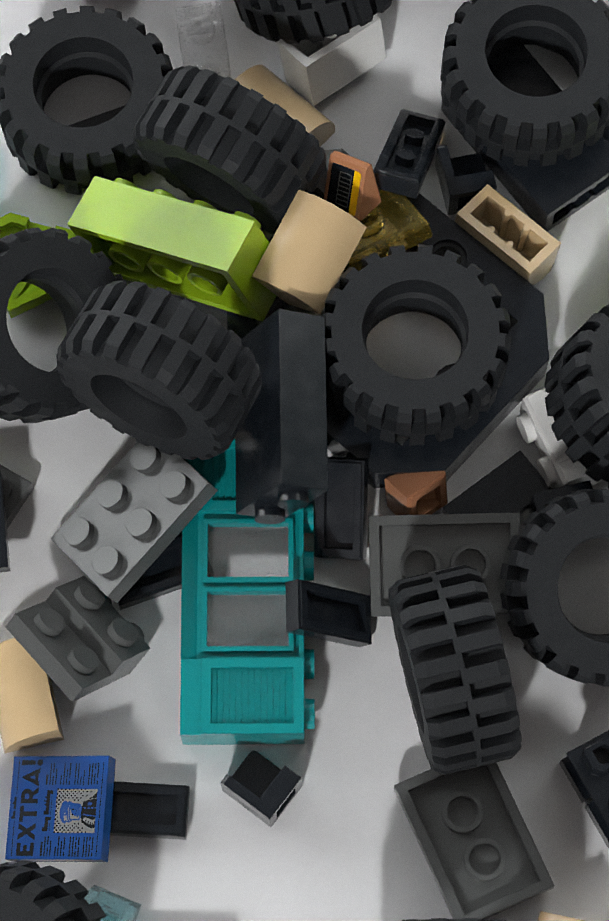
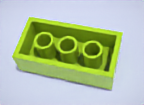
M94 176L67 223L76 236L79 235L91 242L92 247L90 251L93 254L103 251L112 261V265L109 267L114 275L121 273L124 280L146 283L150 288L156 289L159 287L170 291L173 295L262 322L276 298L274 293L252 277L269 245V241L260 229L261 224L247 213L236 211L234 214L218 211L209 203L201 200H195L193 203L179 200L171 193L162 189H155L151 192L140 189L122 178H116L115 181Z

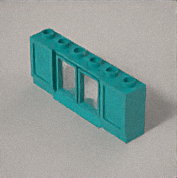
M234 438L230 447L216 457L207 460H201L198 457L194 460L185 459L218 491L182 530L180 736L183 745L305 744V729H315V699H305L304 679H314V649H304V636L286 632L285 582L295 579L314 581V551H304V533H314V503H309L307 507L295 511L286 517L284 522L279 524H261L256 522L253 516L236 514Z

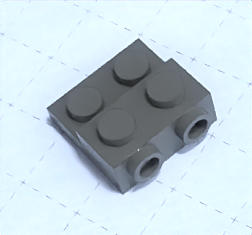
M86 576L56 587L46 601L15 613L5 626L72 702L130 674L150 650V647L144 641V634L137 624L125 620L112 606L111 599L95 584L91 583Z

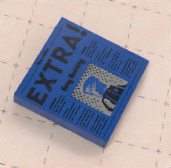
M111 756L14 757L5 859L11 862H108L116 759Z

